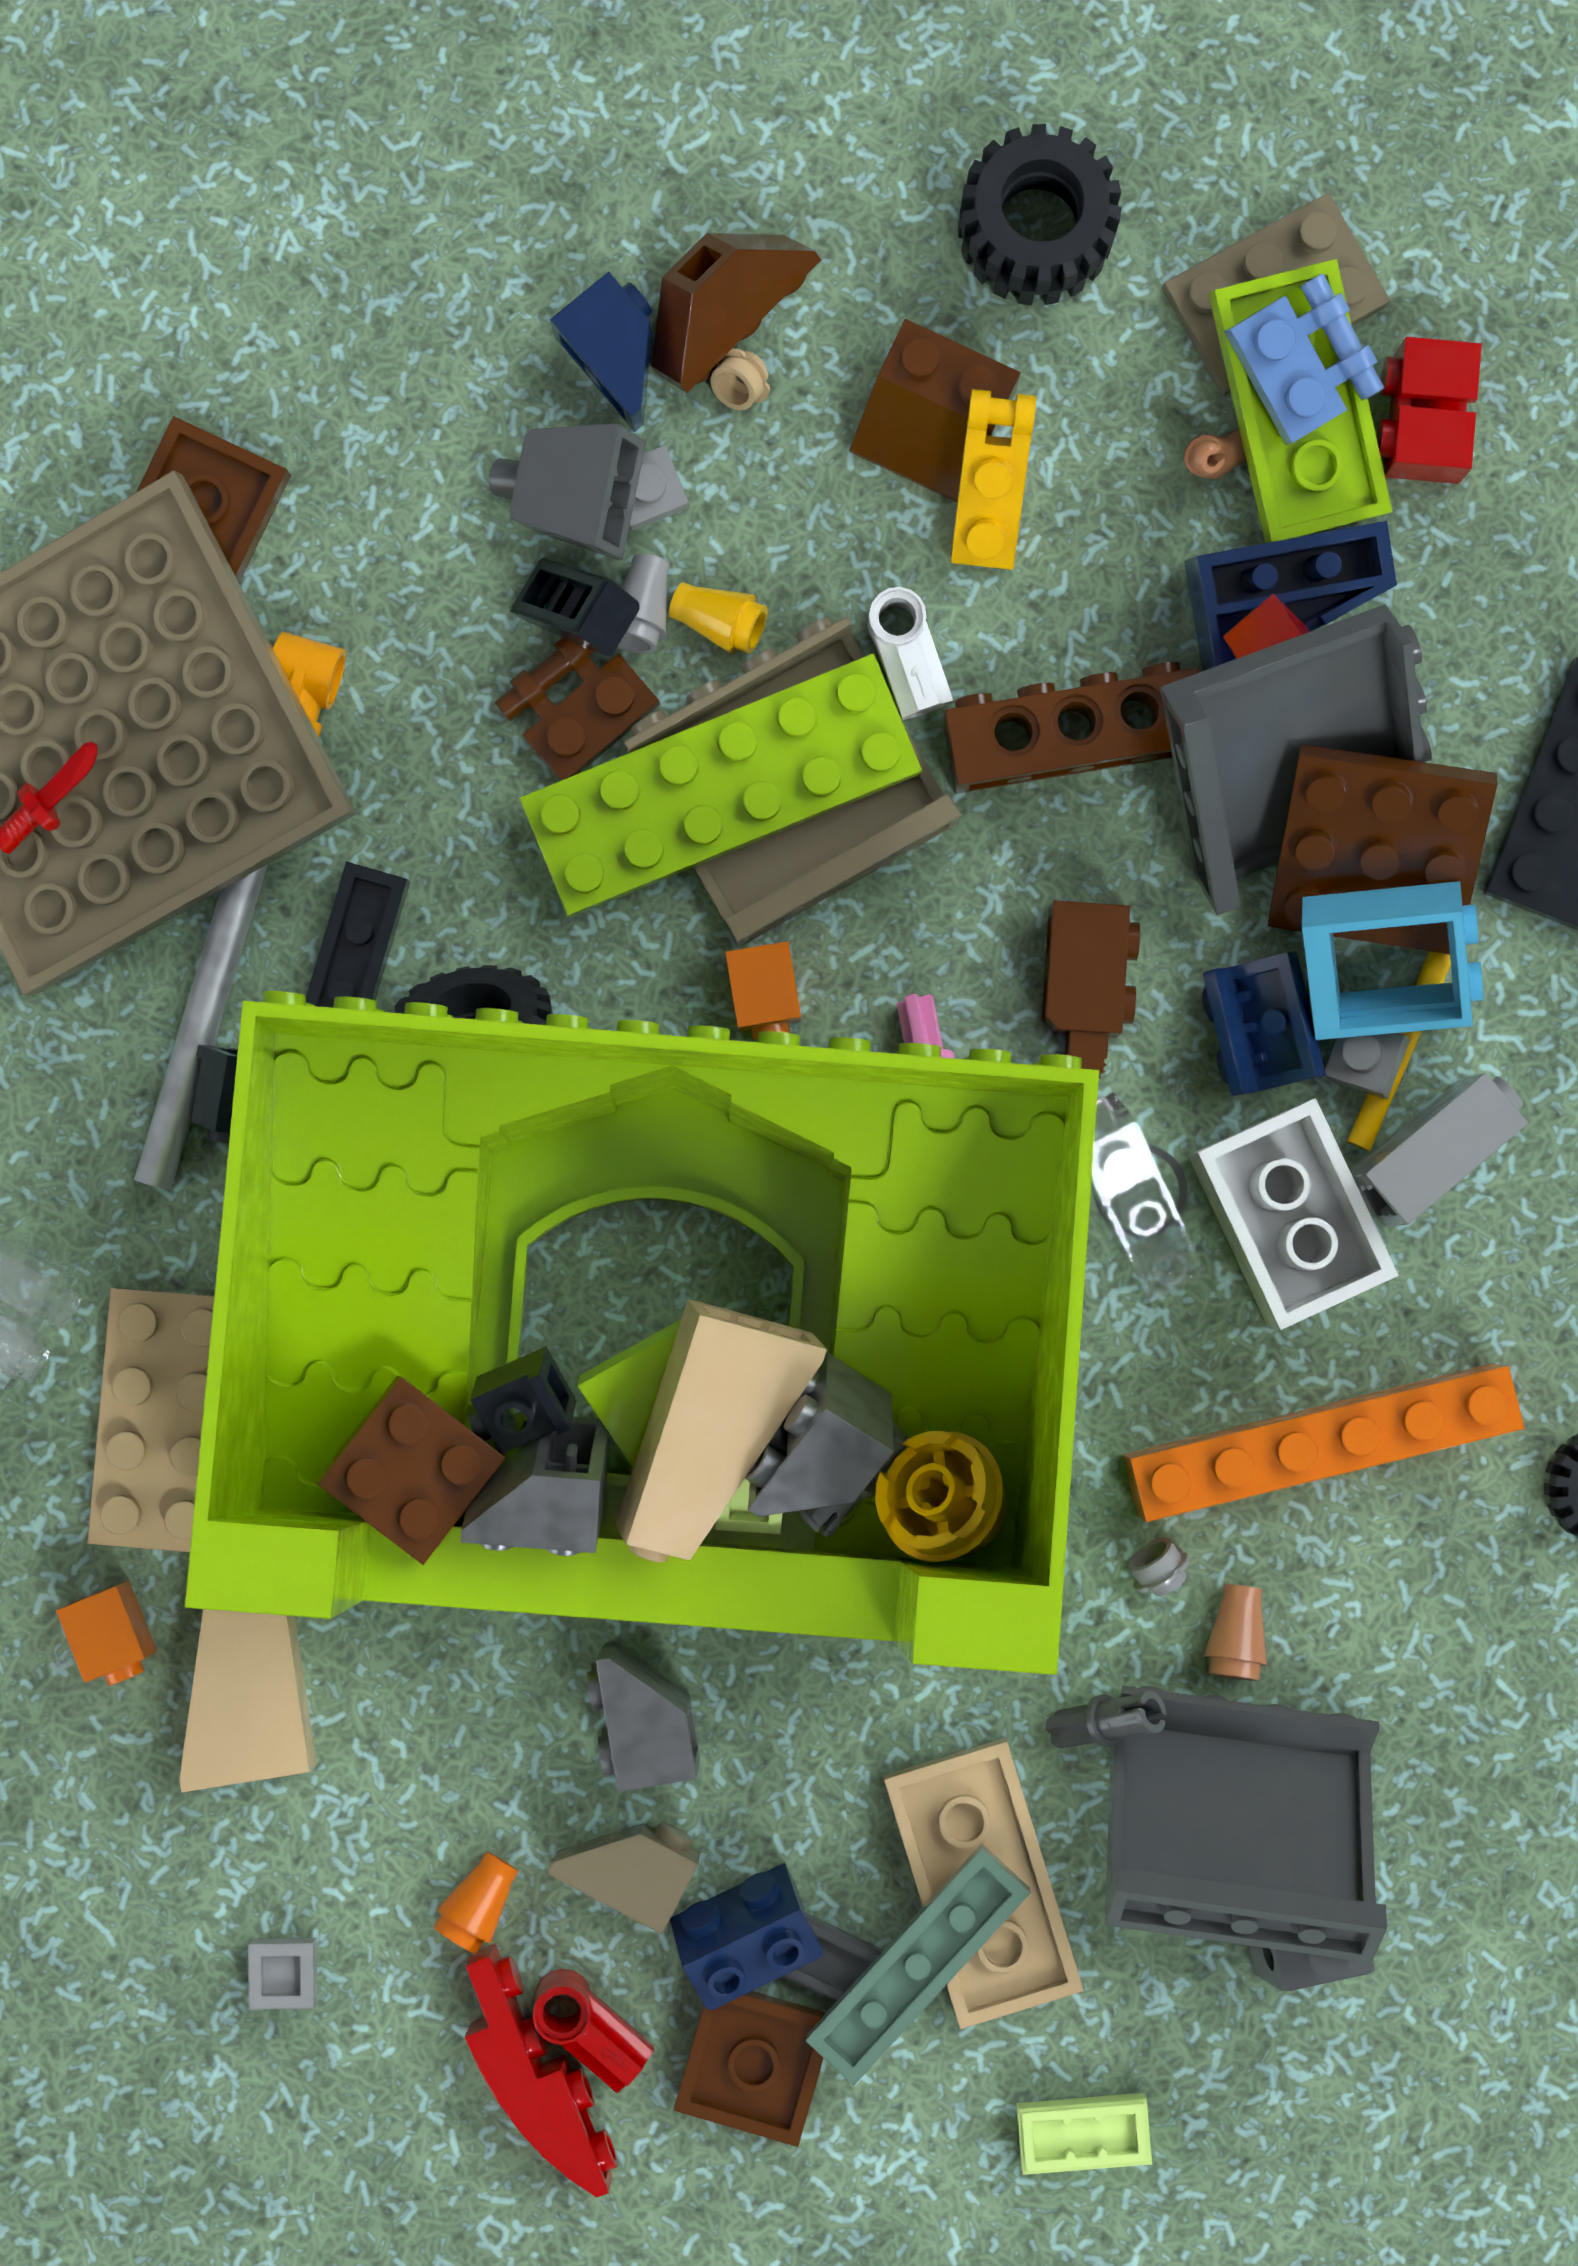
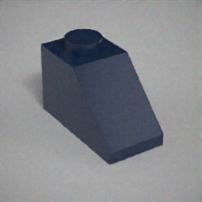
M608 271L553 316L550 322L554 338L632 431L635 432L644 425L652 344L648 316L653 312L644 296L632 283L628 282L622 287Z

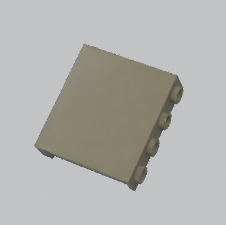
M846 616L832 624L829 617L820 619L797 634L796 637L799 643L779 655H777L774 648H771L749 659L741 666L744 674L722 686L720 681L716 679L700 686L686 697L689 705L668 717L664 711H658L645 717L631 728L634 736L624 741L627 752H633L865 657L851 633L852 624ZM907 730L906 732L922 768L921 775L694 867L696 874L738 947L752 941L959 823L960 812L949 793L944 795Z

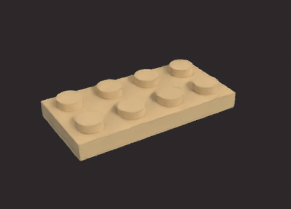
M110 1288L87 1544L190 1552L214 1296Z
M1006 1738L883 1775L922 1906L933 1897L981 1843L1030 1887L1029 1896L947 1984L960 2029L1083 1992L1084 1989Z

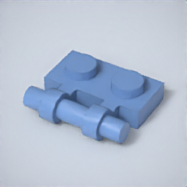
M1323 273L1300 286L1312 308L1297 318L1287 297L1283 296L1224 332L1285 445L1294 443L1347 411L1335 388L1346 380L1350 379L1361 401L1384 388L1373 367L1378 361L1369 344L1362 347L1345 315L1350 310L1342 293L1337 295L1333 293ZM1321 327L1339 358V361L1326 369L1308 338L1309 334Z

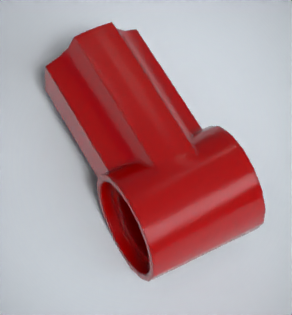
M554 1970L540 1980L535 1992L533 2021L535 2029L541 2037L553 2044H561L614 2092L618 2093L624 2087L629 2086L643 2070L647 2060L654 2052V2045L595 1995L585 1978L574 1970ZM565 1994L575 1998L580 2004V2008L572 2016L563 2018L551 2014L545 2004L553 1996Z

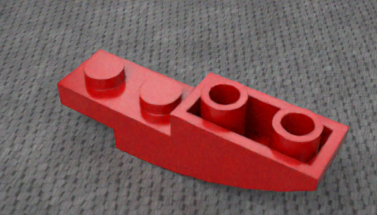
M495 1943L480 1949L477 1954L471 1953L465 1967L485 2017L470 2023L465 2040L480 2073L497 2102L518 2131L543 2158L569 2180L596 2198L608 2194L612 2180L611 2169L618 2167V2159L607 2130L603 2129L596 2132L587 2108L594 2106L595 2101L584 2070L579 2068L572 2071L566 2054L541 2063L539 2057L547 2054L545 2039L535 2029L533 2017L524 2019L516 1996L524 1993V1989L513 1958L508 1956L501 1959Z

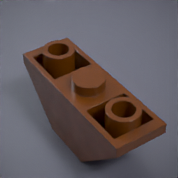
M706 233L662 277L651 362L653 370L660 377L686 393L695 385L708 379L716 369L717 363L739 341L751 336L759 328L762 319L785 296L794 293L801 287L806 275L821 261L816 251L785 235Z

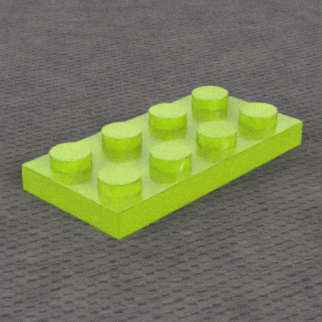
M1337 259L1216 289L1208 293L1265 543L1296 538L1393 512L1368 398L1361 401L1350 379L1346 380L1335 388L1347 411L1294 443L1285 445L1224 333L1283 296L1287 297L1297 318L1310 311L1312 308L1300 286L1322 273L1335 295L1342 293L1346 301ZM1348 311L1347 313H1345V315H1346L1348 321H1349L1350 324H1351V320H1350V316H1349V311ZM1322 327L1308 335L1325 369L1339 361Z

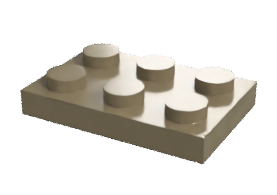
M1330 193L1319 197L1164 282L1162 287L1164 294L1223 397L1231 393L1208 293L1216 289L1337 259L1346 302L1350 308L1349 316L1352 326L1383 310L1390 303L1388 295Z

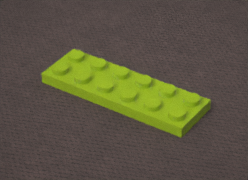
M873 653L522 796L519 799L567 916L571 918L922 774V768Z

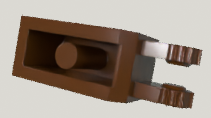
M1053 900L1048 911L1041 1020L1053 1034H1066L1064 1055L1082 1058L1081 1069L1099 1070L1100 1079L1101 1073H1105L1104 1067L1107 1066L1104 1063V1059H1107L1109 1037L1117 1038L1122 1034L1123 1024H1133L1136 986L1126 985L1127 960L1137 961L1140 923L1130 922L1131 905Z

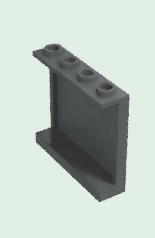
M1386 604L1160 687L1193 871L1217 916L1241 907L1236 878L1271 866L1279 861L1300 744L1419 762L1431 761V747L1420 723V715L1427 712V702L1424 691L1415 674V665L1422 662L1421 647L1412 627L1409 625L1401 627Z
M1122 1686L1119 1698L1139 1694L1147 1690L1155 1691L1160 1695L1166 1708V1716L1147 1719L1148 1721L1162 1719L1166 1723L1162 1731L1158 1733L1125 1737L1117 1745L1111 1747L1105 1925L1372 1963L1387 1930L1386 1905L1376 1903L1370 1752L1380 1730L1379 1721L1358 1719L1345 1713L1329 1715L1294 1710L1281 1704L1265 1706L1230 1701L1217 1695L1201 1697L1166 1692L1153 1686L1139 1688Z

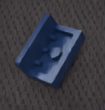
M1297 951L1285 952L1232 967L1216 968L1203 973L1205 982L1202 992L1203 1006L1206 1015L1215 1024L1220 1046L1217 1052V1066L1221 1078L1229 1085L1232 1096L1255 1093L1326 1076L1318 1040H1315L1312 1013Z
M785 1863L766 1872L754 1874L743 1883L708 1900L699 1901L691 1905L684 1912L670 1918L681 1965L707 2010H714L821 1958L823 1955L821 1944L807 1919L795 1881Z

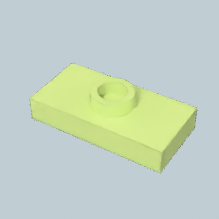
M1144 2093L1016 2103L1023 2175L1152 2164L1147 2098Z

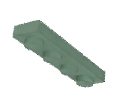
M981 1843L807 2033L805 2041L854 2086L1029 1896L1030 1887Z

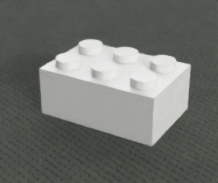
M1316 1098L1302 1102L1188 1155L1268 1329L1282 1330L1399 1276Z

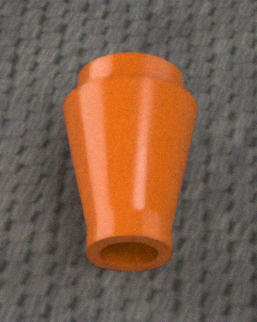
M486 1851L479 1864L436 1909L440 1916L433 1928L462 1948L477 1954L484 1942L491 1944L511 1885L519 1870Z

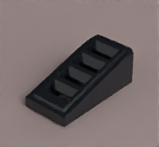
M541 558L513 603L510 612L531 624L604 656H611L637 615L640 605L635 598L608 578Z

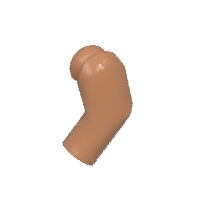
M1239 427L1224 437L1200 434L1194 437L1184 450V462L1187 469L1192 474L1210 479H1219L1246 461Z

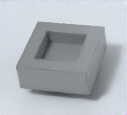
M666 445L644 453L630 521L631 531L690 508L689 501Z
M1402 1033L1337 1038L1325 1068V1077L1335 1083L1388 1099L1410 1040Z
M317 1937L257 1938L249 1942V2010L313 2009L318 2002Z

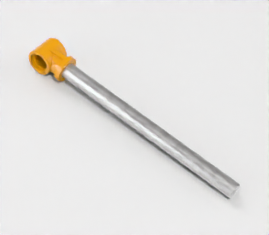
M285 631L281 632L275 642L273 651L318 738H320L323 725L317 722L321 708L330 710L334 704L345 669L346 650ZM268 864L226 887L219 893L134 1178L138 1182L167 1190L172 1188L191 1124L202 1061L201 1058L196 1057L198 1044L210 1046L215 1044Z

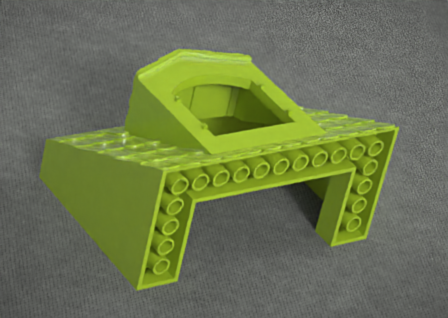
M264 991L262 1002H242L185 1608L332 1619L362 1601L894 1641L912 1664L1057 1675L1099 1070L1081 1069L1082 1058L1059 1054L1040 1055L1039 1062L1032 1063V1065L1011 1063L1012 1053L997 1049H970L969 1057H964L963 1059L941 1057L940 1046L924 1043H900L899 1051L895 1052V1054L870 1052L871 1041L850 1037H831L826 1048L800 1046V1035L776 1031L758 1032L757 1042L734 1041L729 1039V1029L714 1026H688L687 1037L661 1035L659 1032L660 1024L641 1020H618L617 1031L592 1029L589 1026V1018L567 1014H548L546 1025L525 1024L518 1020V1012L494 1008L476 1009L475 1019L454 1018V1016L447 1014L448 1007L419 1002L405 1003L404 1014L389 1013L377 1009V1001L358 997H335L333 1008L315 1007L314 1004L306 1003V995L284 991ZM634 1201H670L690 1204L730 1218L756 1233L777 1250L793 1268L788 1326L812 1332L827 1349L826 1353H830L892 1393L893 1422L909 1438L924 1432L944 1431L962 1433L981 1442L993 1455L1000 1469L1006 1496V1513L999 1532L983 1549L970 1555L940 1562H930L914 1558L903 1552L892 1541L885 1526L880 1521L875 1495L871 1499L864 1497L830 1538L822 1536L821 1530L824 1528V1525L816 1532L803 1520L799 1511L782 1513L781 1534L715 1530L714 1524L690 1560L669 1555L667 1562H654L633 1554L629 1550L630 1546L625 1544L616 1526V1520L631 1474L607 1473L606 1495L596 1553L580 1552L576 1555L560 1556L552 1554L546 1549L513 1547L508 1550L496 1551L486 1549L479 1544L461 1543V1529L466 1514L465 1510L429 1559L422 1565L314 1482L397 1375L403 1377L473 1432L467 1417V1406L472 1404L470 1397L476 1377L520 1358L529 1247L549 1231L568 1220L598 1208ZM510 1408L512 1415L515 1414V1408ZM492 1438L485 1441L496 1451H499Z

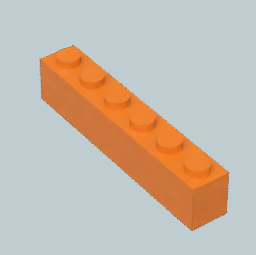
M1491 1363L1122 1455L1137 1515L1145 1522L1523 1430L1525 1427L1509 1365Z

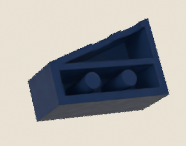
M1387 521L1204 554L1184 561L1203 671L1237 659L1223 636L1273 593L1311 632L1397 586Z

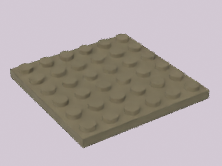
M175 470L0 573V826L22 806L23 803L20 801L17 791L25 783L33 785L40 791L83 744L92 741L98 747V755L90 772L54 806L61 821L60 826L50 832L39 824L11 854H7L0 849V950L22 994L25 996H35L357 814L187 481L182 474Z

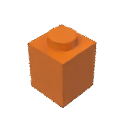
M789 941L726 951L738 1031L751 1030L753 1041H758V1032L762 1031L790 1033L789 1024L801 1022V1012Z
M129 1580L56 1610L84 1683L103 1675L108 1686L127 1680L144 1672L141 1660L157 1652Z

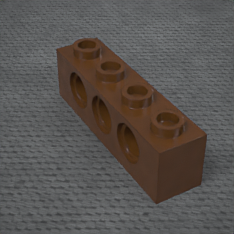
M1165 662L1143 668V677L1118 681L1116 672H1105L1081 678L1079 680L1080 687L1056 691L1055 684L1048 682L1019 688L1017 690L1018 698L993 701L991 693H978L954 700L955 708L945 709L943 725L955 794L1173 758L1160 687L1197 674L1199 669L1181 670L1179 662ZM1130 701H1138L1145 704L1153 716L1152 726L1142 730L1129 727L1122 719L1121 706ZM1070 711L1081 713L1090 723L1091 734L1081 740L1067 738L1058 727V717ZM1004 722H1016L1027 731L1029 744L1020 750H1007L997 742L994 730Z

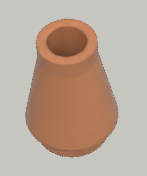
M1224 1584L1223 1598L1203 1657L1209 1659V1675L1259 1681L1261 1666H1268L1261 1605L1262 1589Z

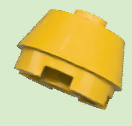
M929 1431L907 1439L902 1443L907 1448L895 1458L887 1474L882 1471L880 1472L876 1484V1508L880 1521L885 1526L889 1537L906 1554L919 1560L930 1562L947 1561L970 1555L983 1549L999 1532L1006 1513V1496L1002 1477L993 1455L975 1438L958 1432Z

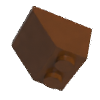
M904 319L877 376L849 452L958 502L971 390L991 391V398L1013 400L1021 372ZM988 424L986 435L996 436L1000 425Z

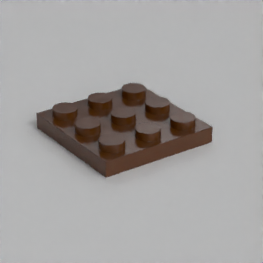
M1300 744L1267 926L1302 932L1303 897L1460 881L1462 905H1470L1498 785L1497 773ZM1447 922L1333 933V937L1450 954Z

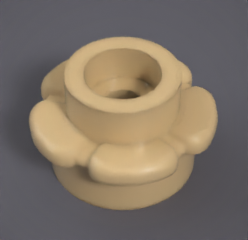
M732 348L717 363L716 369L711 374L710 383L714 394L724 405L735 410H746L754 402H763L770 392V386L766 382L768 372L764 362L757 355L748 351Z

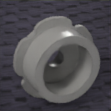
M1164 1537L1151 1541L1137 1551L1128 1563V1569L1136 1579L1133 1587L1139 1593H1146L1151 1589L1155 1596H1164L1173 1592L1186 1579L1187 1574L1184 1570L1189 1563V1555L1183 1552L1181 1548H1176L1170 1538Z

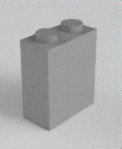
M1487 1073L1458 1080L1351 1170L1352 1177L1366 1206L1383 1226L1409 1225L1524 1128L1528 1122L1518 1111L1523 1106V1102L1518 1094L1505 1080L1498 1076L1492 1080Z

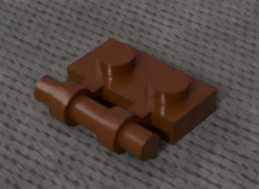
M561 637L553 644L556 651L529 674L526 670H522L509 681L513 687L495 702V705L510 722L529 706L541 720L526 731L523 737L560 781L581 773L628 733L637 722L644 719L661 705L659 699L619 653L602 668L598 669L589 658L593 651ZM573 670L584 683L555 706L545 692Z

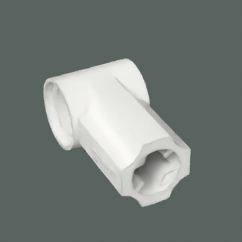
M894 587L879 593L871 604L867 626L869 636L879 654L898 713L903 721L936 711L952 704L954 701L926 622L925 605L921 598L912 590ZM893 606L905 608L913 617L914 627L904 635L895 636L887 633L879 623V615L883 610Z

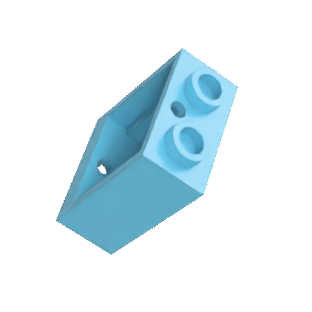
M1460 881L1303 897L1302 932L1315 1040L1473 1026L1471 1001L1484 1000L1481 962L1468 963L1466 945L1479 943L1476 904L1462 905ZM1447 922L1452 982L1340 993L1333 933Z

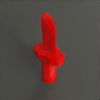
M91 741L83 744L40 791L29 783H25L17 791V795L23 804L0 826V849L3 852L11 854L39 824L50 832L60 826L61 821L54 806L90 772L98 755L96 743Z

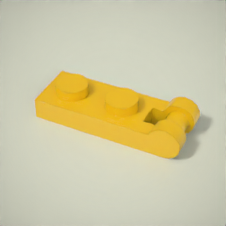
M971 390L951 563L1014 569L1037 396L1017 394L1016 400L991 398V391ZM988 424L1012 426L1011 438L986 435Z

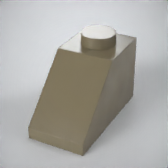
M660 1822L656 1829L642 1823L557 1850L547 1874L663 1934L699 1864L700 1852L690 1848L694 1839L681 1829L665 1822Z

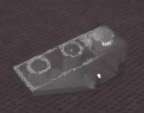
M1114 1092L1097 1100L1091 1191L1148 1301L1151 1303L1200 1278L1206 1272L1136 1120Z

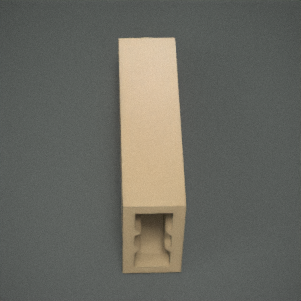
M691 1299L687 1300L616 1520V1526L625 1544L630 1546L629 1550L633 1554L654 1562H667L669 1555L686 1560L692 1558L823 1363L827 1349L812 1332Z
M203 1609L179 1778L181 1793L310 1772L317 1763L295 1616Z

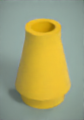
M681 582L676 588L669 607L670 618L684 623L732 655L736 654L738 650L747 654H751L755 650L763 634L768 615L767 606L757 603L754 594L697 587L685 582Z

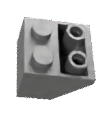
M827 1352L823 1363L745 1477L750 1482L748 1510L760 1517L855 1502L894 1452L892 1393Z
M573 1417L571 1430L559 1435L557 1431L551 1432L503 1453L502 1455L505 1459L467 1507L461 1529V1543L479 1544L486 1549L496 1551L508 1550L513 1547L546 1549L550 1553L560 1556H571L580 1552L596 1553L607 1487L610 1434L601 1420Z
M618 1643L603 1645L596 1662L591 1663V1671H587V1684L593 1711L604 1709L607 1725L602 1727V1736L598 1737V1749L603 1775H615L618 1792L697 1779L700 1753L690 1695Z

